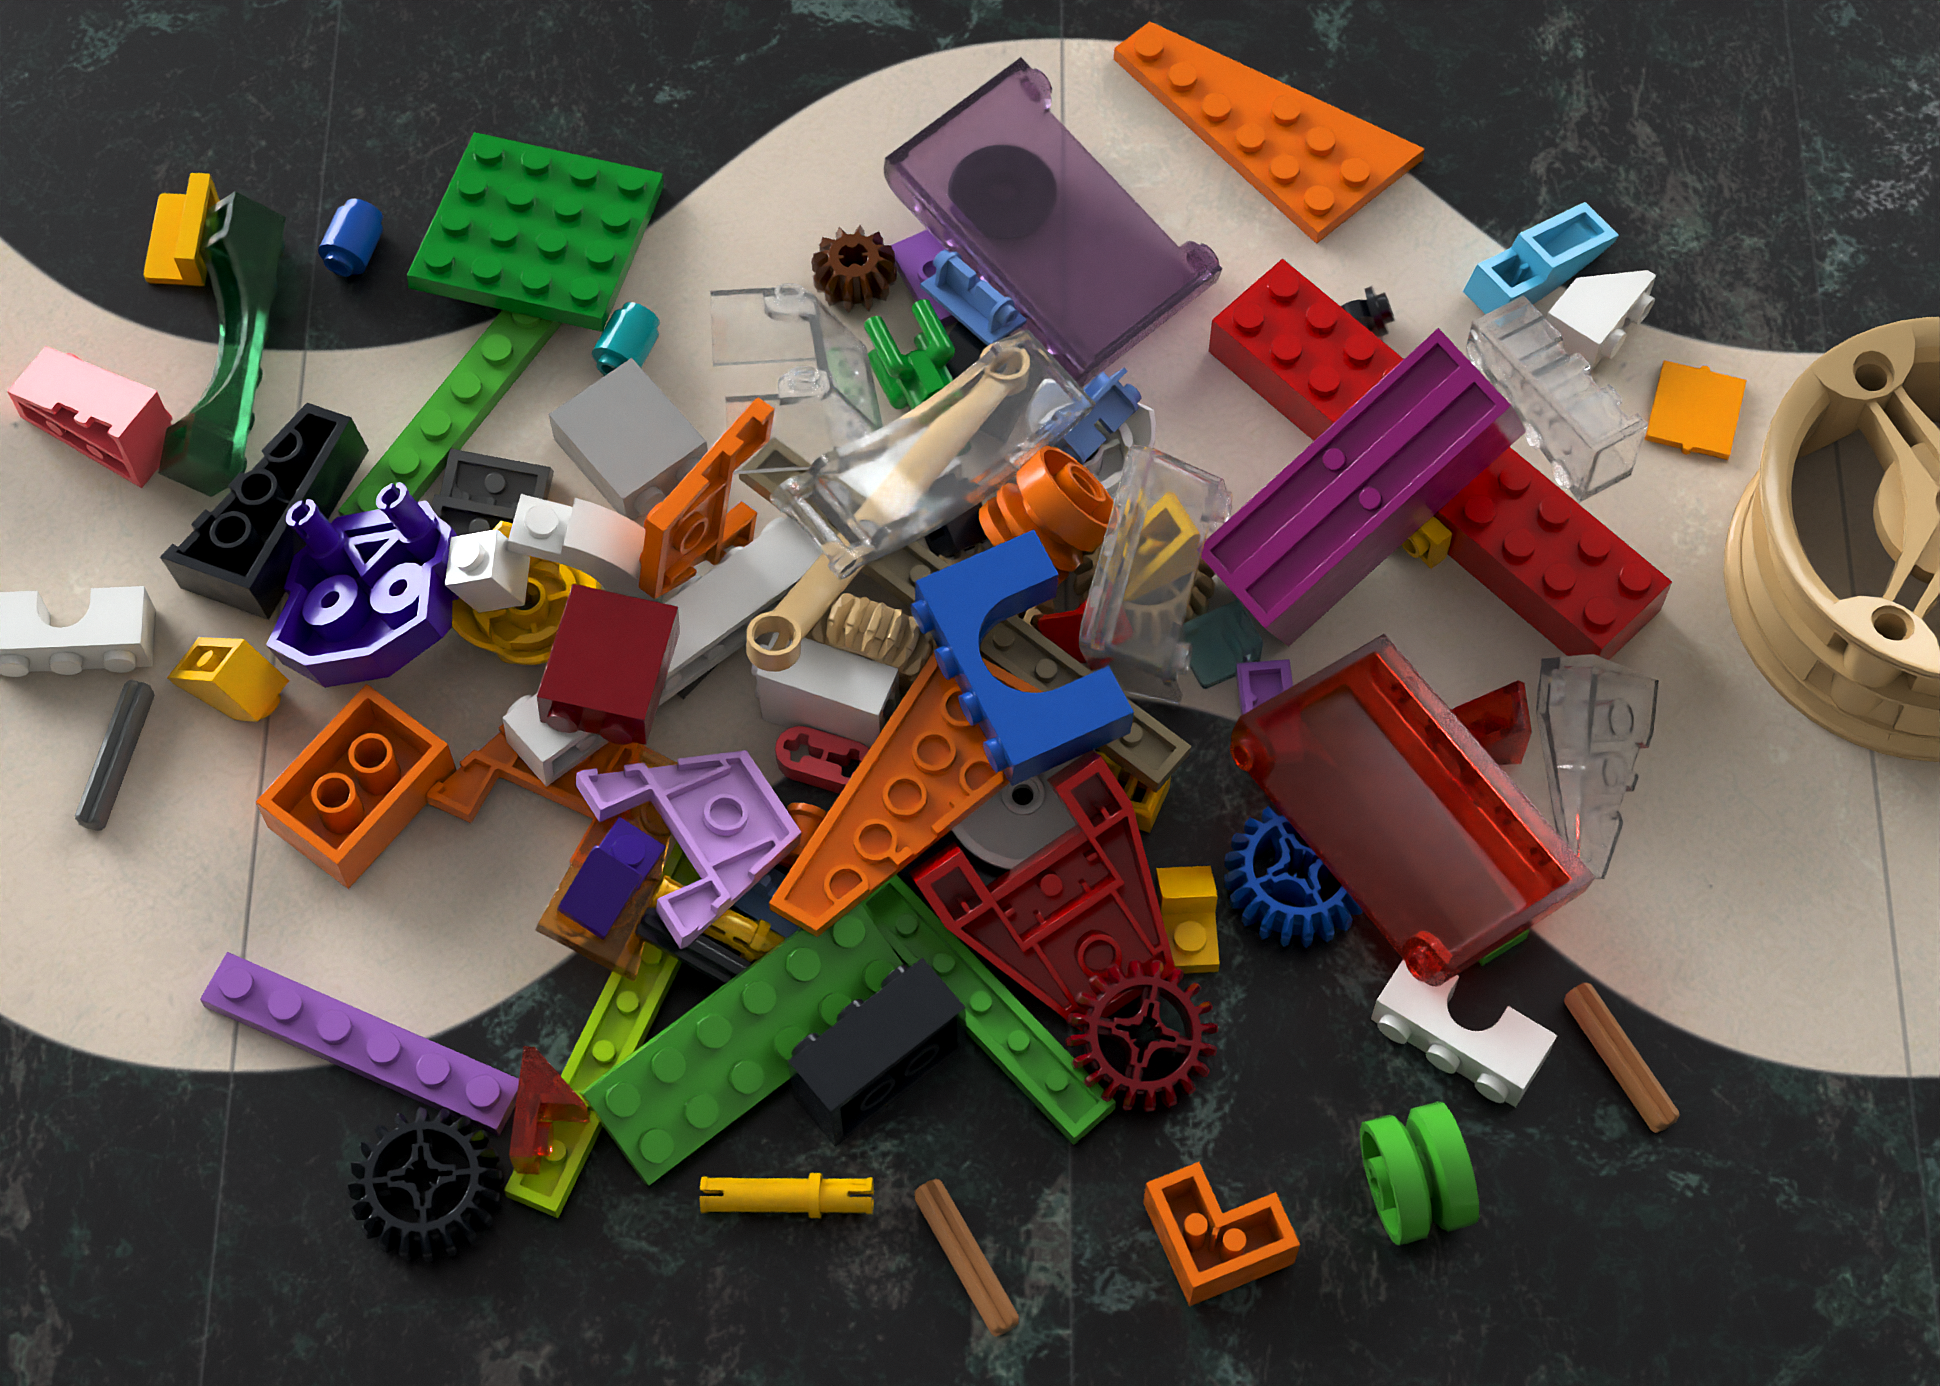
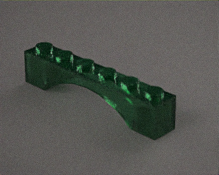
M236 191L207 209L199 251L210 275L218 306L220 334L217 360L211 380L200 400L183 418L166 429L158 472L162 476L210 497L229 488L228 485L241 471L245 473L247 468V458L245 457L248 435L255 422V414L252 411L254 398L263 376L260 364L263 347L270 335V325L268 324L270 306L278 289V283L275 280L278 260L285 248L283 232L286 217Z

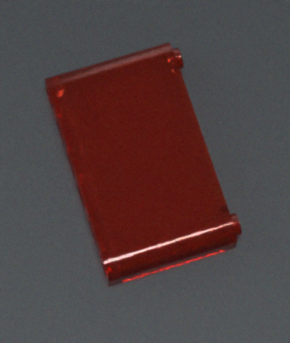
M1385 634L1239 717L1231 733L1230 752L1237 766L1250 774L1405 960L1411 975L1430 986L1438 987L1574 900L1583 894L1596 878Z

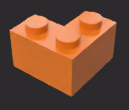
M1200 1162L1146 1183L1143 1204L1189 1306L1295 1264L1300 1243L1276 1192L1222 1213Z

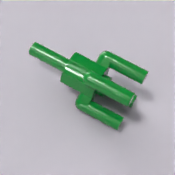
M921 299L915 302L911 308L923 331L914 338V344L918 350L911 351L906 355L901 354L881 316H873L867 319L864 323V328L875 348L868 353L867 360L890 405L895 409H903L909 405L916 419H925L931 423L936 421L960 392L946 367V364L955 354V348L928 299ZM969 442L956 458H962L971 451Z

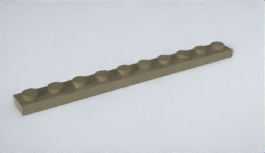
M774 434L770 437L769 442L754 453L739 468V480L827 546L831 544L865 504L863 500ZM897 527L861 571L910 608V604L915 602L916 580L950 565ZM1017 615L1007 618L993 627L985 636L979 648L982 658L1043 692L1060 688L1093 673ZM1127 698L1134 711L1130 734L1097 749L1157 793L1189 756L1192 746Z

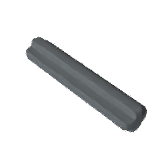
M129 680L123 686L75 813V819L84 828L101 831L106 827L155 696L151 686L144 682Z

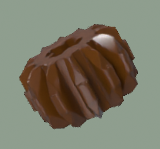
M861 225L858 226L854 234L848 235L839 227L836 232V240L822 237L819 244L820 252L813 253L811 264L812 271L815 273L813 275L814 287L817 289V293H825V300L828 302L829 307L843 301L844 309L849 314L854 304L861 303L870 311L873 306V298L887 300L889 286L895 285L897 280V268L894 266L895 252L891 245H884L883 237H881L879 231L866 237Z

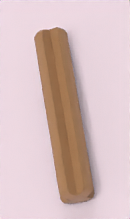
M1585 982L1571 989L1564 998L1565 1005L1651 1131L1658 1133L1672 1126L1679 1118L1678 1109L1592 984Z
M933 1179L922 1184L914 1191L915 1201L990 1333L996 1337L1011 1331L1019 1324V1315L942 1181Z

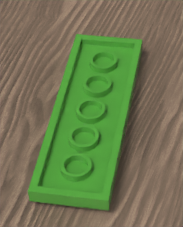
M859 903L818 937L799 928L582 1090L580 1095L644 1184L649 1186L790 1079L788 1060L793 1057L791 1053L795 1046L808 1035L815 1032L822 1035L835 1025L839 1013L854 1000L862 998L866 1001L881 990V983L885 977L894 969L903 965V963L861 903Z

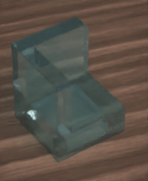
M1238 599L1192 619L1181 626L1179 650L1203 689H1208L1235 677L1236 663L1259 662L1261 659L1263 641Z

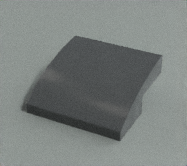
M450 449L440 495L434 494L431 508L440 519L452 527L457 536L493 530L500 521L513 523L521 494L547 500L554 471L548 466Z

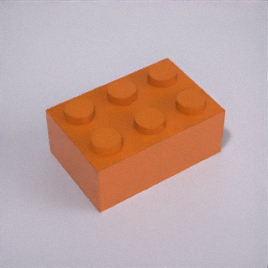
M366 684L257 799L256 804L270 830L349 889L428 803L426 794L429 789L438 781L443 783L457 769L446 742Z

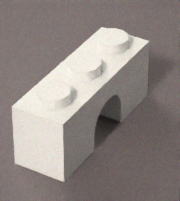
M145 587L91 588L90 605L86 615L79 622L62 628L50 626L51 614L38 591L0 592V674L7 677H22L29 672L53 671L62 675H74L80 673L83 669H107L112 672L124 673L134 670L135 667H152L156 609Z
M1410 948L1376 1000L1371 1020L1378 1023L1379 1030L1391 1040L1401 1044L1409 1042L1424 1051L1427 1059L1440 1070L1447 1073H1455L1457 1071L1475 1082L1476 1089L1486 1098L1497 1103L1506 1101L1516 1107L1548 1057L1557 1035L1509 1006L1500 1020L1487 1030L1471 1031L1459 1026L1452 1019L1447 1008V1004L1455 991L1459 976Z

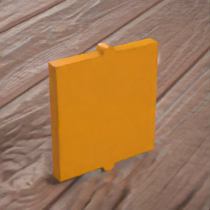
M1664 360L1644 440L1680 448L1681 452L1685 455L1690 454L1692 451L1728 460L1747 380L1711 372L1708 366H1702L1699 369Z

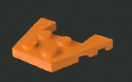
M759 397L747 407L663 502L655 505L644 521V529H646L644 546L639 558L641 570L638 588L653 599L662 596L694 577L697 570L693 567L707 560L711 564L716 565L727 554L724 549L731 545L745 547L753 541L757 512L742 501L728 513L727 508L734 470L770 441L775 409Z
M503 723L499 727L500 732L479 751L473 750L459 762L461 767L443 783L438 781L427 792L426 798L429 805L472 823L495 782L501 777L592 818L591 824L570 859L571 869L579 872L593 847L601 844L619 817L630 823L632 808L599 822L576 787V774L582 770L597 768L598 774L624 771V765L641 762L644 745L634 742L627 745L608 742L546 787L507 743Z

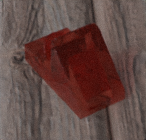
M523 1046L509 1157L516 1173L539 1175L541 1156L550 1157L553 1146V1123L546 1122V1120L589 1123L591 1119L585 1103L535 1047Z

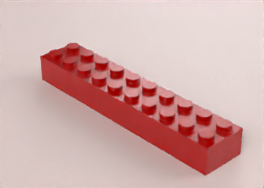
M1283 258L1213 318L1211 323L1208 352L1313 441L1404 359ZM1511 447L1505 450L1434 515L1453 533L1447 555L1591 677L1661 611L1672 584L1668 577Z

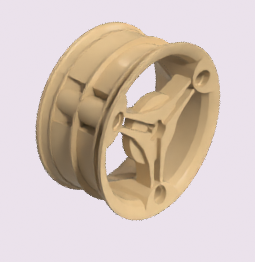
M1923 317L1893 322L1857 334L1831 348L1814 361L1796 379L1783 397L1772 418L1763 444L1760 468L1746 486L1734 510L1727 531L1724 549L1723 577L1732 621L1743 646L1769 684L1789 704L1809 720L1855 745L1899 758L1940 762V648L1936 636L1923 621L1940 600V430L1933 423H1940V317ZM1860 429L1885 472L1874 497L1873 518L1877 535L1886 552L1895 561V567L1882 598L1855 596L1839 600L1819 578L1799 540L1793 517L1791 484L1795 460ZM1909 575L1929 584L1913 613L1904 606L1894 603Z

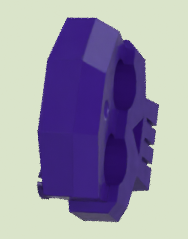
M397 482L396 488L392 483L381 490L376 498V505L379 509L338 516L331 523L321 513L316 503L310 499H307L306 503L303 500L298 501L286 514L285 520L288 526L294 529L307 545L293 556L284 585V590L289 594V597L266 646L283 665L324 688L388 678L442 639L452 628L453 600H458L459 596L445 586L450 539L457 536L451 526L436 515L427 500L417 502L409 493L405 484Z

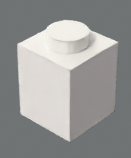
M498 529L451 537L445 586L478 613L523 606L526 599L530 557L508 551V538Z

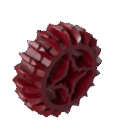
M1138 958L1129 961L1127 978H1125L1122 969L1116 963L1107 967L1110 986L1101 977L1094 975L1088 980V983L1097 997L1094 998L1089 994L1079 992L1074 998L1077 1005L1087 1011L1086 1015L1071 1013L1067 1016L1066 1022L1069 1025L1083 1028L1082 1034L1072 1035L1065 1039L1067 1047L1083 1046L1085 1054L1071 1061L1072 1068L1078 1069L1089 1063L1094 1072L1084 1079L1083 1084L1090 1088L1097 1084L1100 1079L1107 1084L1101 1095V1099L1109 1102L1115 1096L1117 1090L1122 1091L1120 1104L1121 1109L1126 1111L1132 1109L1136 1095L1141 1096V1105L1145 1112L1155 1110V1093H1159L1162 1102L1167 1107L1175 1105L1177 1103V1096L1173 1085H1176L1186 1095L1192 1094L1196 1087L1188 1077V1072L1201 1078L1208 1076L1210 1072L1205 1064L1197 1060L1198 1055L1213 1057L1217 1053L1216 1046L1201 1042V1036H1209L1218 1032V1025L1216 1023L1201 1024L1199 1016L1213 1009L1211 1002H1203L1195 1007L1190 998L1199 993L1201 986L1194 982L1186 987L1184 991L1180 990L1177 985L1182 980L1184 974L1180 968L1174 969L1166 981L1161 979L1163 962L1160 960H1154L1151 963L1147 976H1143L1142 964ZM1129 990H1142L1140 1002L1137 1003L1131 1018L1121 1019L1115 1017L1109 1019L1100 1017L1106 1004L1115 995ZM1159 995L1170 1002L1180 1015L1185 1036L1179 1035V1032L1167 1028L1162 1023L1159 1016ZM1145 1017L1144 1022L1150 1026L1148 1031L1153 1030L1154 1038L1160 1040L1147 1043L1139 1053V1048L1133 1044L1136 1039L1130 1040L1129 1032L1124 1030L1137 1027ZM1098 1034L1105 1035L1106 1039L1113 1040L1122 1047L1124 1052L1123 1067L1126 1068L1124 1076L1113 1069L1103 1056L1098 1042ZM1162 1051L1168 1053L1174 1051L1182 1053L1177 1066L1167 1076L1155 1081H1141L1143 1069L1147 1067L1153 1052Z

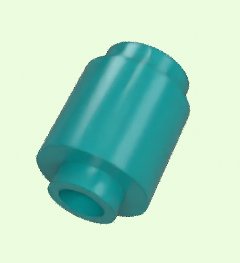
M627 302L621 309L615 310L592 350V357L597 363V369L606 376L631 358L642 368L659 337L657 328L660 321L658 317L645 306L633 302Z

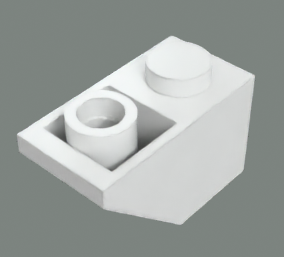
M1648 270L1576 278L1548 312L1541 340L1592 371L1603 356L1611 359L1618 352L1626 339L1627 333L1624 331L1632 321L1640 324L1647 316L1655 302V298L1650 296L1656 275Z

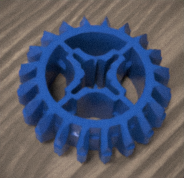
M1289 800L1284 804L1281 816L1267 806L1262 811V822L1249 817L1244 823L1243 830L1245 834L1236 833L1233 835L1231 848L1234 851L1226 853L1224 867L1230 872L1224 875L1223 884L1225 889L1234 891L1230 895L1229 900L1232 909L1246 908L1241 919L1244 927L1260 921L1259 935L1262 940L1270 936L1272 931L1275 930L1281 933L1280 943L1283 947L1289 945L1292 935H1300L1301 943L1307 948L1312 945L1315 932L1327 943L1333 939L1334 926L1346 932L1352 924L1351 914H1362L1366 903L1362 897L1369 895L1372 887L1370 879L1365 877L1371 873L1372 862L1369 858L1361 857L1366 848L1364 839L1349 840L1353 832L1351 822L1344 823L1338 827L1334 826L1336 814L1333 809L1326 812L1323 818L1315 816V806L1312 801L1305 806L1304 813H1296L1295 807ZM1299 842L1311 844L1316 848L1305 847ZM1273 847L1276 852L1274 859L1276 865L1268 868L1265 876L1256 879L1253 870L1255 861L1263 852ZM1289 867L1291 870H1299V875L1302 871L1305 872L1307 879L1296 878L1297 872L1293 877L1288 874ZM1339 870L1342 886L1335 895L1323 902L1320 897L1321 886L1319 883L1327 880L1330 872ZM1287 900L1294 903L1297 907L1288 906L1278 901Z

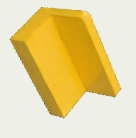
M190 173L186 194L162 193L159 195L143 273L146 282L193 286L205 285L220 200L210 174Z

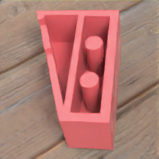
M46 346L7 391L21 418L140 488L147 483L180 443L171 424L173 418L164 408L156 390L82 361L71 353L65 354Z

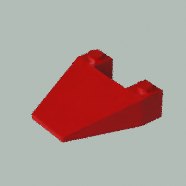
M1094 750L1085 753L1047 779V782L1076 825L988 885H984L955 842L909 872L946 929L1066 1020L1067 1016L1071 1013L1086 1015L1087 1011L1078 1006L1074 998L1079 992L1089 994L1094 998L1097 997L1088 983V980L1094 975L1101 977L1110 986L1107 967L1114 963L1122 969L1125 978L1128 977L1129 961L1137 958L1142 964L1143 976L1148 975L1149 967L1154 960L1163 962L1161 979H1165L1176 969L1132 802L1103 758ZM1129 990L1115 995L1106 1004L1100 1017H1109L1140 996L1142 990Z

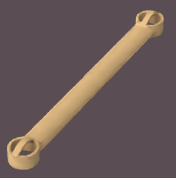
M1001 341L990 344L983 350L977 373L772 612L759 614L751 620L747 627L746 654L751 663L765 671L779 672L789 669L797 662L801 654V641L1004 399L1018 395L1026 389L1031 371V357L1027 350L1018 344ZM999 362L1008 363L1002 376L995 374L988 367ZM769 632L779 633L770 651L761 648L755 643V639L762 634ZM790 639H791V640H792V644H791L789 647L786 648L787 644L789 643V641H790Z

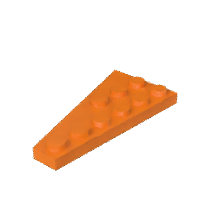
M1148 22L1114 48V60L1316 244L1423 160L1425 148L1153 22Z
M934 652L769 901L771 911L816 937L820 936L1010 783L1003 770L996 773L991 767L983 748V742L987 741L979 724L971 726L967 721L958 698L963 693L954 677L949 680L944 677ZM982 658L990 673L1006 686L1023 692H1043Z

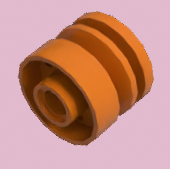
M1047 445L1036 452L1017 471V484H1005L997 491V497L991 498L979 509L980 524L994 547L1031 530H1035L1059 574L1057 587L1069 576V571L1073 572L1083 563V551H1095L1121 526V515L1114 500L1094 475L1069 454L1056 447Z

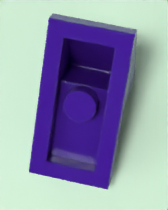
M619 817L601 844L594 846L558 905L557 911L604 940L663 855L666 846Z

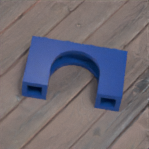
M1031 530L916 580L915 602L910 604L913 618L922 634L930 632L938 646L934 650V654L942 674L947 680L954 677L963 693L958 698L967 721L971 726L979 724L987 741L983 742V748L991 767L996 773L1003 770L1011 786L1130 734L1134 715L1132 707L1109 666L1060 688L1040 693L1023 692L1010 688L997 680L985 666L979 648L985 636L993 627L1007 618L1056 597L1059 574L1035 530Z

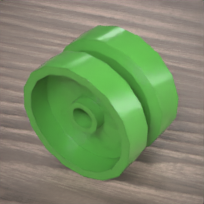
M1437 1101L1412 1108L1407 1119L1406 1128L1392 1115L1361 1123L1360 1147L1369 1188L1379 1217L1393 1243L1402 1245L1427 1238L1432 1218L1437 1225L1448 1232L1477 1223L1479 1218V1198L1474 1172L1461 1131L1445 1103Z

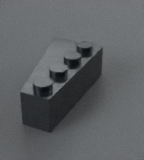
M306 403L261 450L264 457L251 471L247 473L241 471L228 485L231 492L212 512L205 509L191 524L194 531L178 547L172 544L160 556L181 589L267 620L270 619L286 592L284 585L293 556L307 545L295 530L286 523L285 519L288 510L298 501L303 500L306 503V500L310 499L316 503L318 509L328 520L369 451L351 417L310 403Z

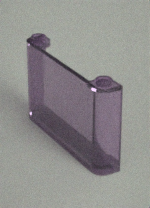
M1020 57L886 156L883 172L890 189L947 251L950 253L953 251L958 252L962 256V261L977 273L976 276L978 278L984 279L1001 295L1010 297L1015 302L1014 308L1027 319V323L1019 327V329L1038 349L1055 357L1052 364L1068 381L1077 387H1083L1219 280L1223 268L1220 266L1214 251L1206 244L1186 241L1179 247L1050 112L1052 86L1049 79L1039 69H1032Z

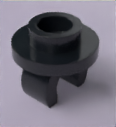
M1372 286L1364 289L1367 300H1353L1341 306L1370 331L1377 326L1381 337L1389 334L1387 324L1395 321L1386 293L1383 292L1376 295Z

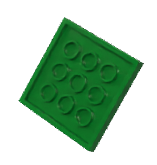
M474 132L407 273L408 287L417 291L603 332L664 188L663 173Z

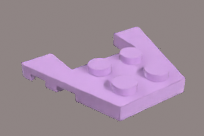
M747 750L678 758L677 765L648 768L645 763L624 765V771L598 774L597 768L582 770L576 774V787L599 822L651 801L701 877V880L657 899L656 912L680 949L689 946L800 844L802 832Z

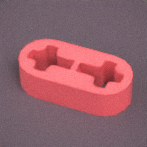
M795 726L785 730L777 739L775 746L778 768L784 776L839 794L850 780V777L843 776L841 766H848L851 759L858 760L860 764L869 751L866 745L858 741L804 726ZM800 744L807 745L810 756H803L800 762H793L790 751H797Z

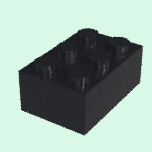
M923 957L911 967L904 964L894 969L882 981L881 990L866 1001L859 998L848 1004L837 1016V1023L822 1035H819L817 1032L808 1035L792 1050L791 1055L793 1057L788 1060L793 1096L835 1147L966 1046V1007Z

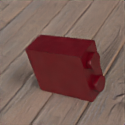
M572 584L537 694L540 722L547 723L551 728L564 733H574L580 730L598 734L614 744L627 745L634 742L647 745L680 634L678 606Z

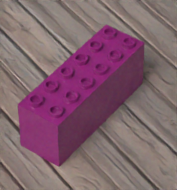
M1437 328L1196 548L1195 551L1260 624L1289 647L1526 432V429L1512 405L1452 341Z

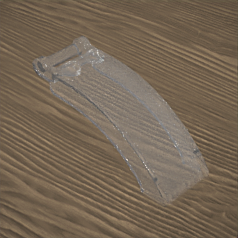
M1027 329L995 342L990 350L965 372L900 418L863 438L819 456L807 472L781 483L772 492L770 501L780 512H788L830 560L828 568L839 580H842L854 573L859 567L923 538L980 503L1017 476V471L1042 447L1046 445L1052 447L1092 411L1096 403L1030 330ZM805 498H811L851 545L846 547Z

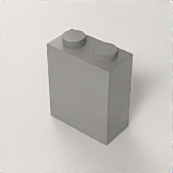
M633 358L548 414L554 440L611 506L619 514L632 521L640 515L647 516L655 505L663 502L708 452L707 441Z

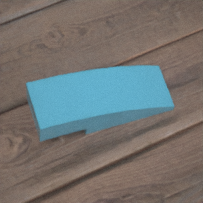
M1583 202L1519 233L1511 248L1478 263L1463 292L1495 325H1498L1530 307L1568 281L1610 247L1619 235L1586 202Z

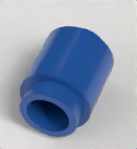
M349 199L344 206H340L336 210L318 248V253L324 260V265L328 270L345 277L352 274H361L365 271L383 233V226L381 224L383 214L377 207L361 199Z

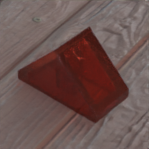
M1519 680L1432 717L1439 766L1445 769L1521 764L1532 734L1525 683Z

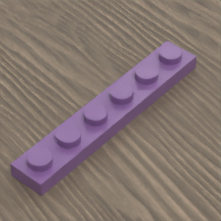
M229 952L224 956L200 998L204 1007L435 1109L441 1110L444 1108L449 1110L451 1116L458 1119L465 1116L470 1119L472 1125L497 1136H500L525 1089L523 1081Z

